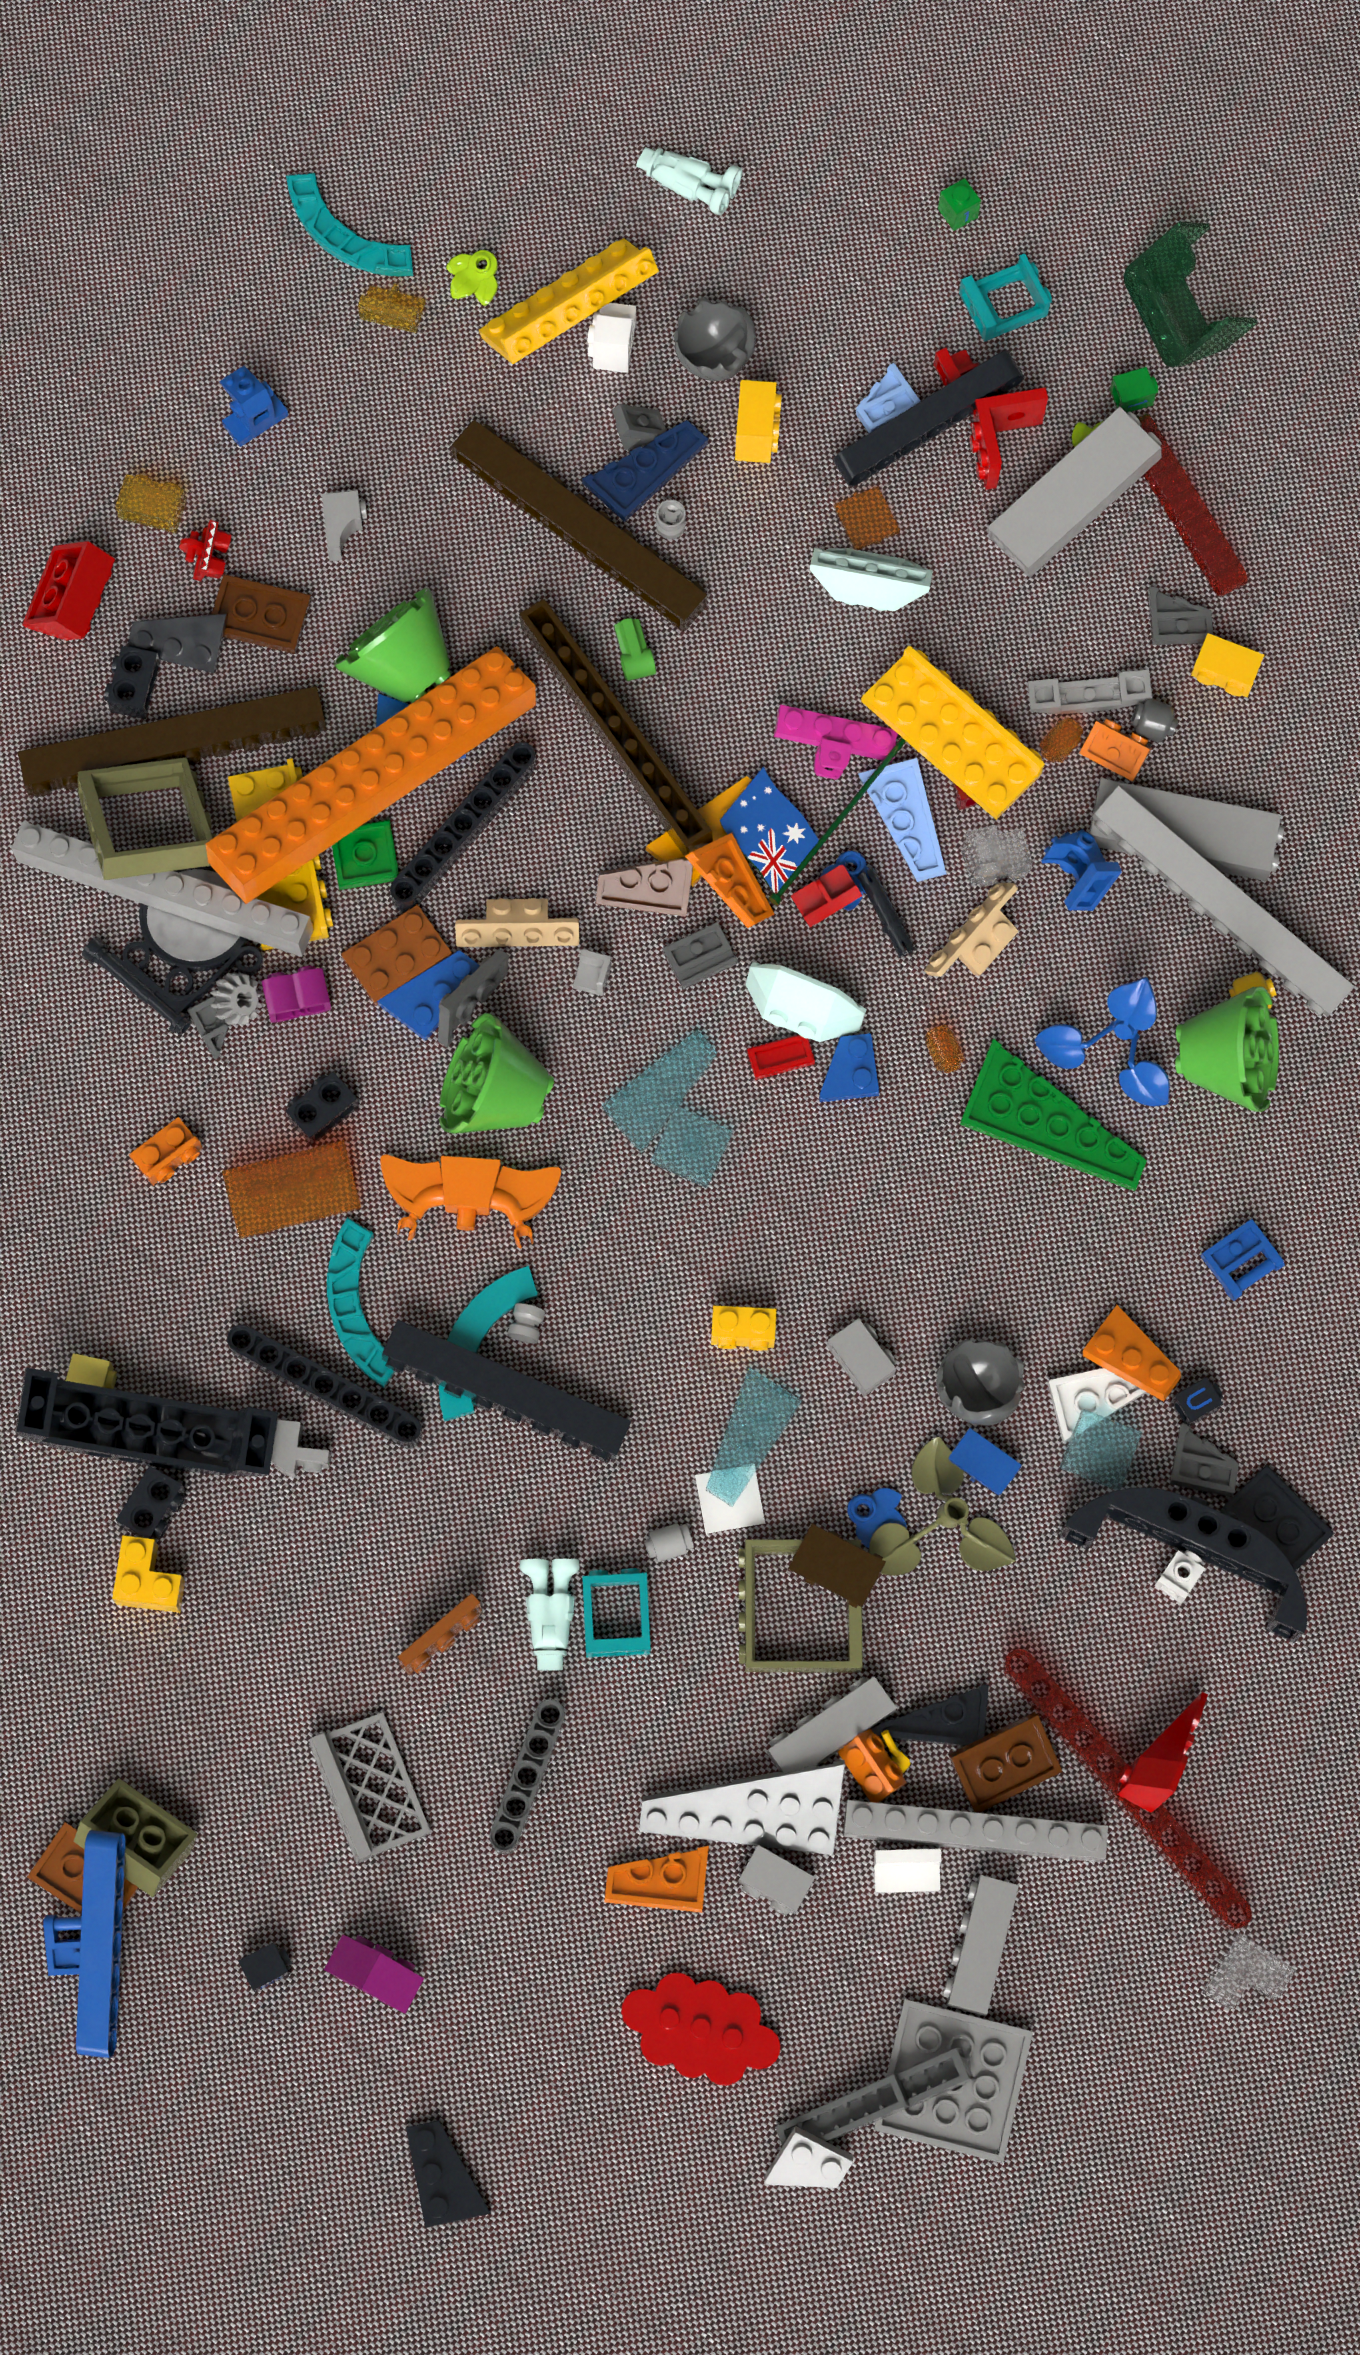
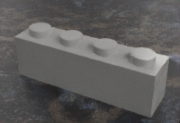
M875 1676L868 1681L865 1677H862L849 1687L851 1693L841 1699L836 1695L822 1706L825 1711L816 1717L811 1713L796 1723L798 1729L790 1735L783 1732L769 1742L772 1747L768 1749L767 1755L776 1768L787 1773L804 1770V1767L816 1765L817 1767L850 1743L855 1736L875 1727L894 1714L897 1708Z
M983 1875L979 1876L977 1882L971 1881L967 1900L972 1902L970 1913H963L959 1932L964 1934L962 1945H955L951 1959V1965L956 1966L953 1979L947 1977L943 1991V1997L948 1998L946 2006L981 2016L987 2015L1019 1885Z

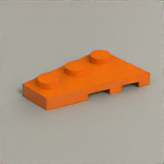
M732 833L685 856L747 928L774 915L767 898Z
M1118 1305L1115 1306L1083 1349V1357L1163 1402L1181 1379L1179 1369Z
M709 1846L684 1853L668 1854L666 1857L651 1860L644 1859L608 1867L604 1902L702 1913Z

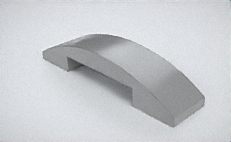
M1149 669L1119 672L1118 677L1058 683V678L1028 681L1030 711L1036 713L1074 714L1098 712L1128 707L1139 702L1144 703L1147 699H1152Z

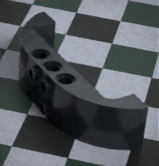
M25 1368L15 1433L27 1440L79 1454L165 1469L225 1476L269 1475L278 1412L246 1407L239 1411L59 1380V1373Z
M1128 1488L1112 1491L1093 1499L1078 1509L1067 1520L1059 1535V1538L1088 1550L1096 1538L1104 1517L1184 1553L1186 1550H1189L1206 1563L1278 1594L1279 1597L1266 1625V1631L1295 1643L1305 1633L1307 1628V1609L1304 1592L1298 1576L1287 1557L1270 1539L1258 1530L1237 1520L1238 1516L1225 1509H1220V1512L1209 1508V1503L1199 1497L1191 1496L1189 1499L1177 1493L1156 1488ZM1169 1513H1175L1180 1521L1173 1520ZM1198 1526L1207 1528L1209 1534L1201 1532ZM1228 1539L1236 1541L1238 1548L1230 1545Z

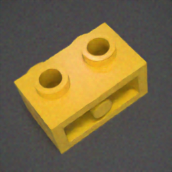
M1208 633L1191 676L1196 677L1202 684H1214L1222 687L1233 696L1242 695L1248 698L1264 654Z
M713 1306L711 1345H717L718 1348L735 1349L736 1346H743L757 1351L774 1348L776 1309Z

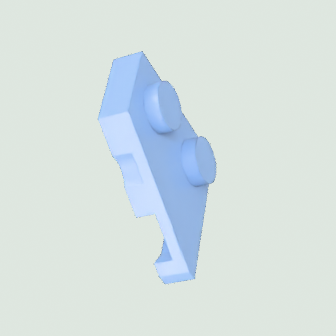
M892 363L888 366L887 374L880 383L876 382L871 388L869 396L864 398L857 406L856 415L868 433H871L921 401L896 365Z

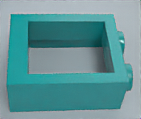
M628 1568L622 1569L621 1574L608 1575L607 1570L589 1571V1576H582L586 1658L650 1655L647 1573H640V1569ZM639 1585L642 1637L593 1640L591 1587Z

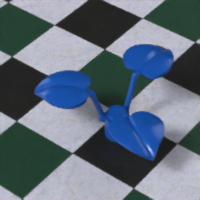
M1147 977L1120 985L1111 991L1107 1004L1110 1013L1116 1018V1021H1111L1109 1026L1090 1040L1082 1042L1080 1030L1067 1024H1056L1047 1027L1035 1038L1037 1047L1051 1063L1063 1069H1074L1084 1062L1086 1057L1085 1048L1090 1047L1114 1030L1118 1038L1123 1040L1131 1039L1128 1059L1130 1068L1122 1070L1119 1074V1083L1124 1093L1132 1100L1147 1106H1163L1170 1101V1083L1164 1069L1152 1061L1144 1060L1137 1064L1134 1061L1137 1041L1140 1038L1138 1031L1149 1029L1157 1017L1156 999Z

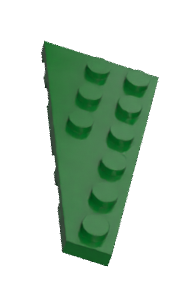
M993 1038L960 1125L1135 1192L1147 1160L1121 1139L1111 1135L1100 1126L1101 1124L1097 1120L1086 1115L1078 1108V1105L1043 1077L1037 1076L1024 1065L1023 1061L1016 1056L1013 1057Z

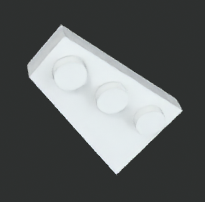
M1105 1368L1048 1380V1387L1063 1443L1147 1393Z

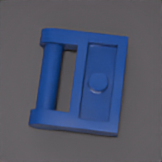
M1253 1219L1243 1224L1200 1256L1221 1283L1226 1294L1233 1301L1242 1296V1291L1272 1270L1278 1271L1285 1266L1281 1256ZM1262 1252L1266 1260L1238 1280L1234 1281L1229 1275Z
M57 1914L45 1915L43 1928L48 1976L79 1974L81 1939L59 1940L58 1931L81 1930L82 1916L58 1918Z

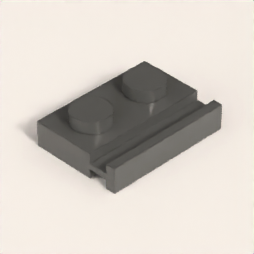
M718 922L662 948V952L675 977L678 979L682 990L738 963Z

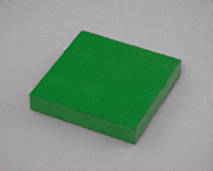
M390 820L363 824L332 845L339 890L393 882L399 875Z

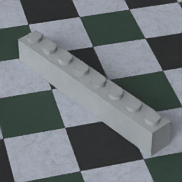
M847 1800L845 1804L843 1837L1102 1863L1106 1859L1108 1826Z

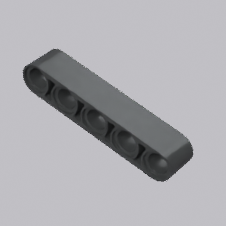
M544 1700L538 1705L491 1828L489 1837L491 1846L499 1854H511L519 1846L565 1722V1712L563 1706L556 1700ZM548 1708L556 1709L560 1714L559 1719L552 1724L545 1723L541 1719L544 1710ZM538 1738L544 1739L548 1743L546 1752L543 1754L533 1753L530 1750V1744L533 1740ZM525 1769L535 1771L537 1774L535 1782L531 1785L522 1784L518 1780L521 1771ZM515 1799L521 1800L525 1804L524 1812L518 1816H513L507 1811V1805ZM503 1830H508L514 1835L512 1844L506 1847L499 1846L495 1842L496 1835Z

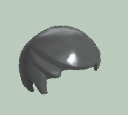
M701 297L697 302L699 305L693 311H684L678 318V327L674 334L675 351L682 365L690 373L709 381L728 380L741 371L752 356L756 345L755 326L750 315L742 307H729L727 301L723 300L713 303L706 297Z
M969 1339L963 1340L947 1353L937 1371L936 1387L942 1404L954 1416L970 1424L989 1426L1000 1423L1015 1411L1021 1401L1020 1392L1025 1388L1022 1379L1024 1364L1022 1360L1013 1357L1007 1345L1002 1342L994 1344L983 1339L977 1343Z

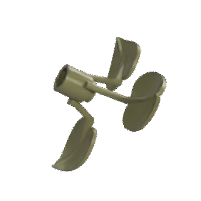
M941 1437L934 1438L919 1451L911 1468V1477L914 1486L920 1493L931 1494L935 1492L936 1498L945 1503L937 1510V1520L911 1538L908 1530L896 1523L884 1524L873 1533L868 1553L872 1555L877 1553L883 1557L882 1560L886 1561L881 1574L899 1576L915 1569L921 1560V1551L914 1542L939 1525L946 1528H954L960 1525V1532L966 1537L959 1544V1552L966 1565L974 1570L990 1571L1010 1565L1016 1561L1011 1542L995 1522L987 1518L977 1517L969 1523L967 1530L968 1520L966 1518L969 1514L967 1503L961 1498L943 1495L951 1494L960 1487L963 1482L964 1472L949 1461L952 1451L945 1445Z

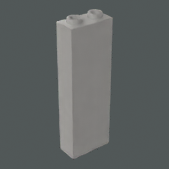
M1119 407L987 527L989 538L1029 578L1162 458L1160 447L1162 444L1152 432L1147 434L1140 427L1139 419L1132 412L1126 413Z
M1100 779L1093 815L1119 786L1219 872L1267 881L1270 873L1276 872L1279 854H1275L1276 843L1281 844L1285 826L1280 825L1281 814ZM1092 818L1089 834L1094 837L1098 847L1125 853L1117 845L1120 841L1111 833L1106 836L1094 826L1096 820Z

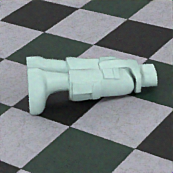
M645 147L636 164L638 168L647 171V176L654 178L662 186L673 190L690 201H696L699 198L709 205L712 213L719 216L727 210L729 200L734 198L742 177V168L739 166H730L724 175L711 172V165L705 161L694 157L688 158L670 151L663 153L661 148L654 151ZM708 185L715 189V191L707 189L703 186Z
M544 1559L520 1560L521 1572L528 1575L533 1583L534 1594L526 1597V1614L531 1625L533 1648L537 1650L533 1651V1656H537V1670L539 1671L563 1670V1656H567V1651L564 1649H567L570 1621H572L574 1615V1597L571 1594H567L568 1585L572 1575L579 1571L580 1564L578 1559L552 1560V1573L554 1576V1594L552 1596H548L547 1586L549 1561Z

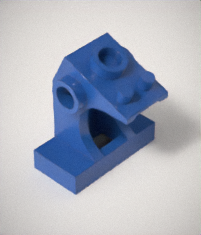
M245 366L240 367L219 381L233 400L229 403L233 413L223 419L222 424L239 447H242L289 416L288 410L267 382H260ZM263 413L261 416H259V417L256 418L255 420L253 419V418L256 417L257 415Z
M1083 829L1073 834L1067 832L1060 838L1055 836L1051 840L1053 845L1051 847L1048 846L1044 850L1046 854L1041 862L1059 864L1064 872L1073 874L1075 877L1076 885L1064 900L1068 910L1093 911L1122 873L1118 862H1106L1094 837Z

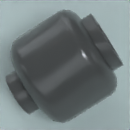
M1147 699L1144 703L1139 702L1131 719V725L1134 726V732L1137 735L1157 743L1162 742L1167 735L1172 737L1178 724V719L1174 718L1173 707L1154 699Z

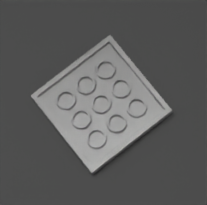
M904 1999L886 2077L899 2074L952 2049L962 2048L975 2080L876 2121L874 2131L1003 2164L1033 2031Z

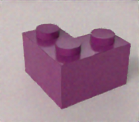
M342 1935L324 1970L384 2004L406 2014L424 1980L423 1977L413 1972L416 1966L400 1957L396 1961L392 1960L393 1952L378 1944L373 1949L375 1944L362 1936L357 1935L355 1940Z

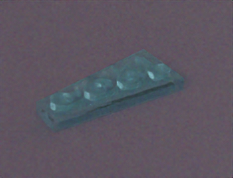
M697 1029L602 1105L603 1111L642 1155L653 1137L665 1125L669 1116L678 1108L689 1090L694 1087L717 1057V1051Z
M749 1367L706 1491L733 1507L802 1404V1401Z

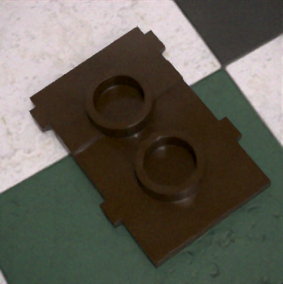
M811 1524L788 1570L806 1578V1583L812 1586L817 1584L848 1600V1604L854 1608L858 1606L862 1608L886 1561L882 1560L883 1557L877 1553L872 1555L839 1538L841 1535L834 1531L830 1533Z

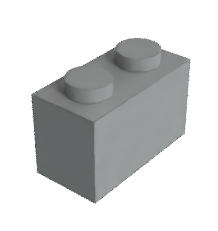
M857 1319L828 1339L827 1348L863 1397H865L895 1375L896 1368L894 1365L897 1362L887 1348L882 1350L875 1341L878 1339V1336L874 1329L868 1323L863 1325L861 1320Z
M758 1845L741 1874L738 1883L743 1885L741 1891L757 1900L760 1895L772 1901L770 1904L772 1909L787 1916L789 1912L794 1915L796 1914L815 1877Z

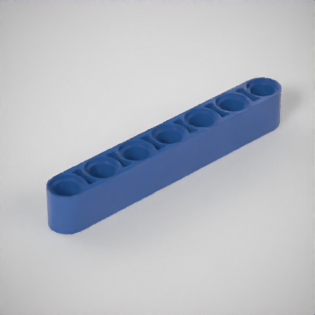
M90 1830L85 1841L76 2051L78 2055L112 2058L116 2049L126 1848L124 1833Z

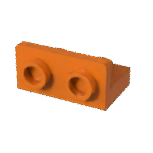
M1108 718L1104 722L1097 720L1079 754L1133 782L1146 757L1152 750V747L1147 745L1149 740L1137 735L1135 732H1132L1131 736L1120 731L1122 726Z
M177 1117L130 1153L129 1157L152 1186H154L158 1182L164 1183L174 1175V1170L182 1163L189 1164L195 1160L200 1154L199 1150L202 1149L200 1140Z
M871 1729L858 1734L850 1743L837 1751L842 1760H845L846 1766L870 1802L880 1803L907 1783L903 1778L901 1768L896 1762L891 1760L884 1749L882 1740Z

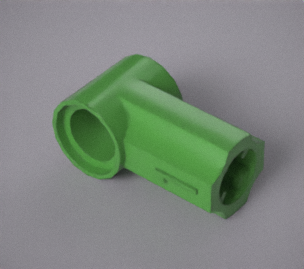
M628 618L615 624L614 631L621 652L620 660L626 681L656 675L651 649L646 646L639 619Z

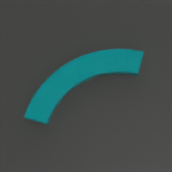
M315 173L286 176L289 196L299 221L308 234L324 250L340 261L366 272L387 276H413L410 245L370 242L357 236L355 232L344 226L338 219L336 220L329 212L319 192Z
M347 1217L336 1237L327 1273L329 1311L340 1342L350 1358L371 1380L385 1388L396 1371L385 1366L386 1362L382 1360V1353L385 1347L370 1330L363 1315L359 1297L360 1269L374 1233Z
M529 1265L499 1278L480 1292L461 1313L447 1341L477 1354L482 1341L497 1320L514 1309L515 1304H523L538 1297ZM439 1385L440 1406L444 1422L475 1413L471 1398L464 1395L461 1398L453 1397L443 1391L445 1387Z

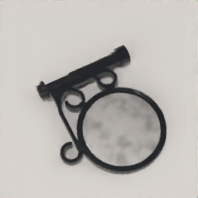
M211 866L175 870V872L232 890ZM142 903L139 910V922L145 941L128 944L123 950V960L114 953L110 954V951L107 949L108 945L99 937L92 939L82 951V956L91 964L101 965L146 1005L149 1004L171 1023L169 1030L173 1034L177 1032L179 1035L185 1033L192 1023L186 1011L195 1001L207 994L216 984V981L221 979L235 964L240 973L249 976L258 973L263 965L261 952L253 946H246L249 939ZM134 950H141L145 953V958L139 963V968L128 959L129 954ZM150 951L165 964L176 968L167 974L164 990L141 971L150 964ZM252 954L256 956L257 963L252 967H244L239 960L244 955ZM221 967L202 988L190 994L194 983L189 971L202 972ZM178 976L185 977L188 980L185 990L189 995L178 996L170 994L171 981Z

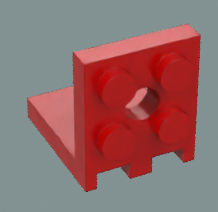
M1046 387L975 399L976 410H973L972 414L974 422L970 425L972 435L969 436L972 453H977L979 462H976V474L978 480H983L985 490L997 488L1002 465L995 432L1043 424L1048 401Z

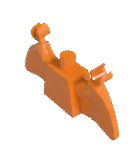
M385 1154L380 1158L384 1182L390 1195L409 1214L408 1217H403L399 1220L397 1235H399L400 1230L404 1227L411 1229L408 1240H412L415 1237L417 1219H421L429 1208L445 1205L446 1212L457 1213L456 1228L459 1230H475L476 1215H490L491 1209L506 1214L511 1226H515L513 1234L518 1248H521L519 1238L522 1236H528L531 1244H533L532 1230L529 1226L524 1225V1222L532 1219L548 1204L561 1178V1169L559 1167H548L532 1171H520L503 1166L501 1169V1161L495 1159L441 1156L440 1169L439 1161L422 1164L412 1163Z

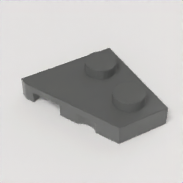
M1149 587L1148 599L1152 645L1204 643L1208 633L1213 635L1211 610L1200 605H1192L1187 600L1178 596L1175 598L1158 592L1159 588Z
M1181 1424L1178 1432L1170 1484L1233 1497L1239 1463L1228 1455L1220 1453L1217 1447L1208 1440L1205 1442L1189 1431V1426Z

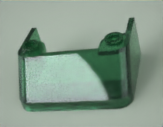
M1179 221L1126 268L1124 273V284L1162 361L1169 367H1183L1224 351L1258 323L1256 318L1226 317L1222 321H1214L1209 326L1207 325L1185 278L1193 272L1196 265V256L1191 245L1210 229L1208 223Z

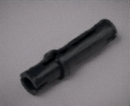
M875 868L867 870V875L863 872L857 876V879L860 881L883 925L882 931L884 935L888 934L898 954L897 956L899 958L905 957L907 952L911 954L916 950V947L904 928L906 924L904 919L899 918L875 872Z

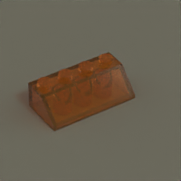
M344 1140L222 1171L239 1239L361 1209Z

